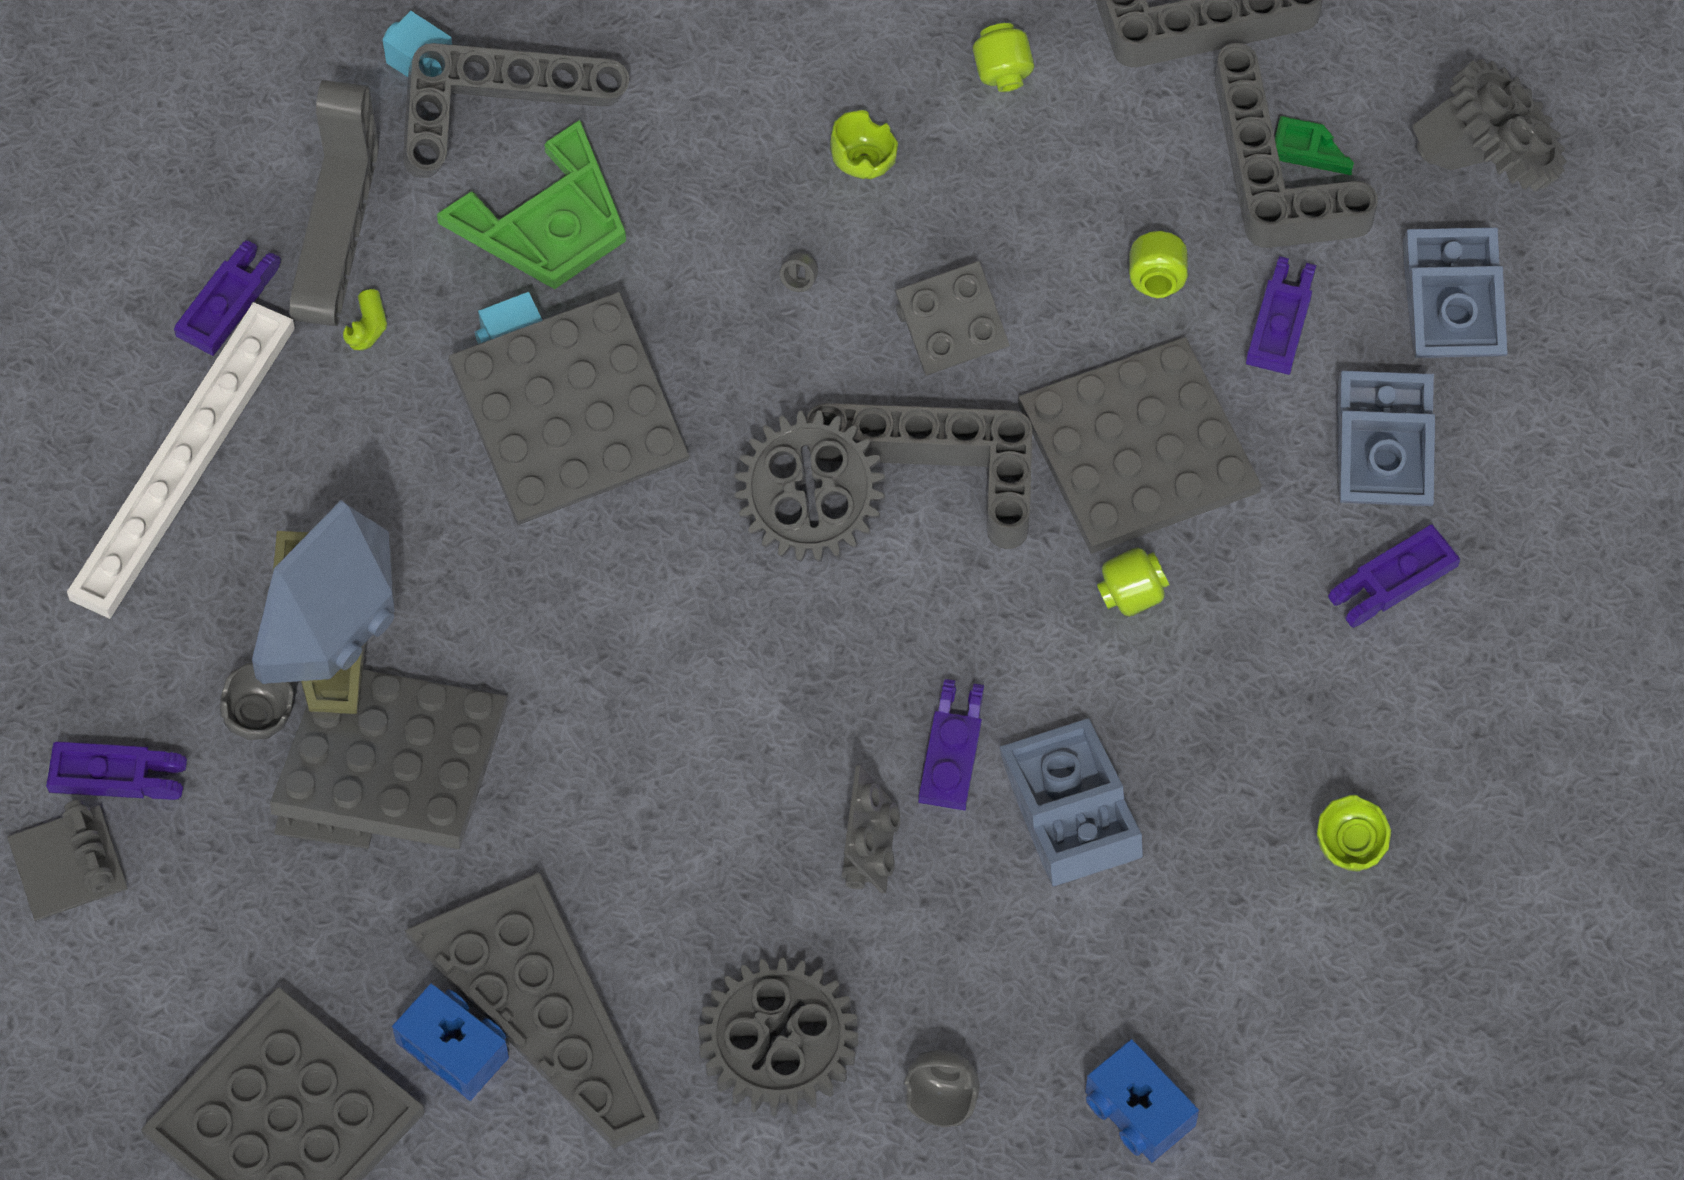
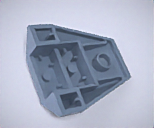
M340 500L274 568L252 657L255 678L262 684L331 679L340 669L347 670L357 661L362 652L361 647L372 635L378 637L387 630L394 619L393 613L395 610L389 532L385 528Z

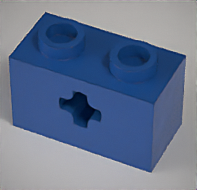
M431 983L392 1025L396 1044L471 1101L509 1059L505 1041L507 1037L502 1029L491 1020L484 1018L481 1022L470 1014L467 1003L454 991L447 989L443 993ZM462 1034L463 1039L459 1042L456 1038ZM449 1035L452 1039L446 1043L445 1038Z
M1132 1039L1087 1075L1085 1089L1087 1104L1099 1118L1105 1120L1109 1117L1121 1130L1119 1136L1122 1142L1136 1156L1143 1153L1153 1163L1196 1127L1199 1109ZM1132 1100L1138 1105L1132 1108L1129 1106V1102ZM1143 1100L1147 1102L1146 1109L1139 1104Z

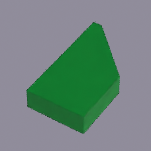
M1280 116L1275 136L1279 161L1352 175L1354 162L1350 157H1345L1333 141L1334 137L1325 125Z

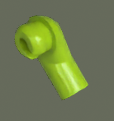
M375 289L362 291L358 295L362 318L359 322H352L353 328L347 325L344 328L343 339L353 350L363 351L371 348L387 328L380 293Z

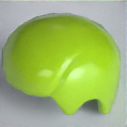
M864 110L844 113L834 121L830 140V152L833 162L841 171L859 179H874L884 175L895 164L898 142L890 132L888 123L883 125L873 123L869 113Z
M1348 795L1331 801L1319 816L1316 835L1321 851L1331 863L1348 871L1359 872L1377 865L1389 850L1391 828L1379 806L1360 798L1358 795Z

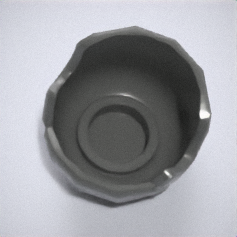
M246 663L231 672L225 681L219 706L220 716L224 719V724L231 733L247 740L268 739L283 729L289 719L294 696L293 688L289 682L262 684L255 678L253 663Z
M942 1049L921 1053L908 1067V1073L904 1081V1085L907 1086V1108L925 1123L943 1128L959 1126L970 1118L974 1112L980 1089L978 1074L974 1065L970 1064L969 1060L959 1053Z

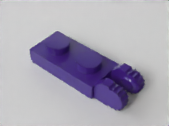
M245 240L228 261H223L174 327L176 337L214 356L247 313L252 303L262 293L264 287L278 271L281 258L269 252L250 274L245 270L254 260L258 246Z
M1279 256L1272 281L1268 280L1246 364L1290 375L1311 302V286L1317 265L1306 263L1305 268L1302 269L1300 287L1283 283L1287 278L1290 267L1288 264L1289 258Z
M1432 524L1359 567L1356 574L1336 585L1329 593L1328 598L1334 606L1347 602L1365 588L1371 597L1352 608L1345 617L1349 625L1355 628L1374 617L1380 610L1386 611L1457 568L1460 558Z
M944 679L939 712L935 711L918 803L966 811L982 719L979 717L984 695V685L973 684L968 700V716L950 713L956 696L955 680Z
M53 742L46 787L49 793L144 799L145 795L152 799L179 800L182 797L183 791L181 783L168 779L147 778L148 769L156 772L183 773V771H186L187 758L182 756V754L172 752L149 751L148 747Z

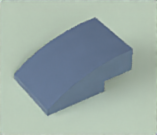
M1498 228L1407 229L1403 238V256L1409 322L1415 358L1506 356L1507 336L1503 266L1499 264Z
M1341 371L1338 378V483L1340 503L1433 506L1435 414H1433L1434 374Z
M1089 718L1000 746V754L1015 798L1052 887L1143 858L1142 834L1124 800L1123 785Z

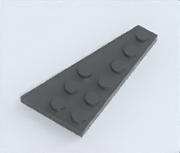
M540 873L405 930L406 937L485 1018L491 1020L502 1029L507 1037L506 1039L613 1148L659 1129V1123Z

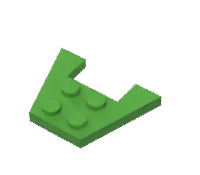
M580 120L544 144L545 153L566 175L565 177L500 220L493 215L474 192H469L437 214L438 224L553 289H556L626 242L624 227Z

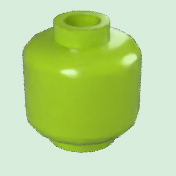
M1000 23L983 29L980 32L981 37L973 44L974 58L981 82L989 86H997L999 92L1013 91L1024 85L1023 79L1027 78L1034 70V61L1027 34L1023 30L1014 28V25L1011 23Z
M1152 231L1139 236L1133 242L1129 253V275L1131 283L1136 290L1150 297L1164 298L1177 293L1185 285L1188 277L1187 247L1181 238L1170 232Z
M1136 547L1103 563L1102 575L1104 581L1098 583L1097 587L1108 609L1117 606L1123 615L1131 617L1161 603L1165 597L1164 588L1170 584L1155 553L1147 554L1142 548Z

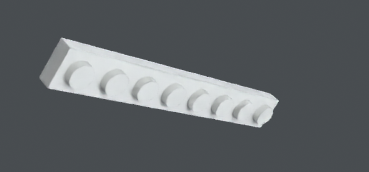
M254 302L252 303L68 589L67 594L70 601L109 619L112 617L295 329L293 319Z

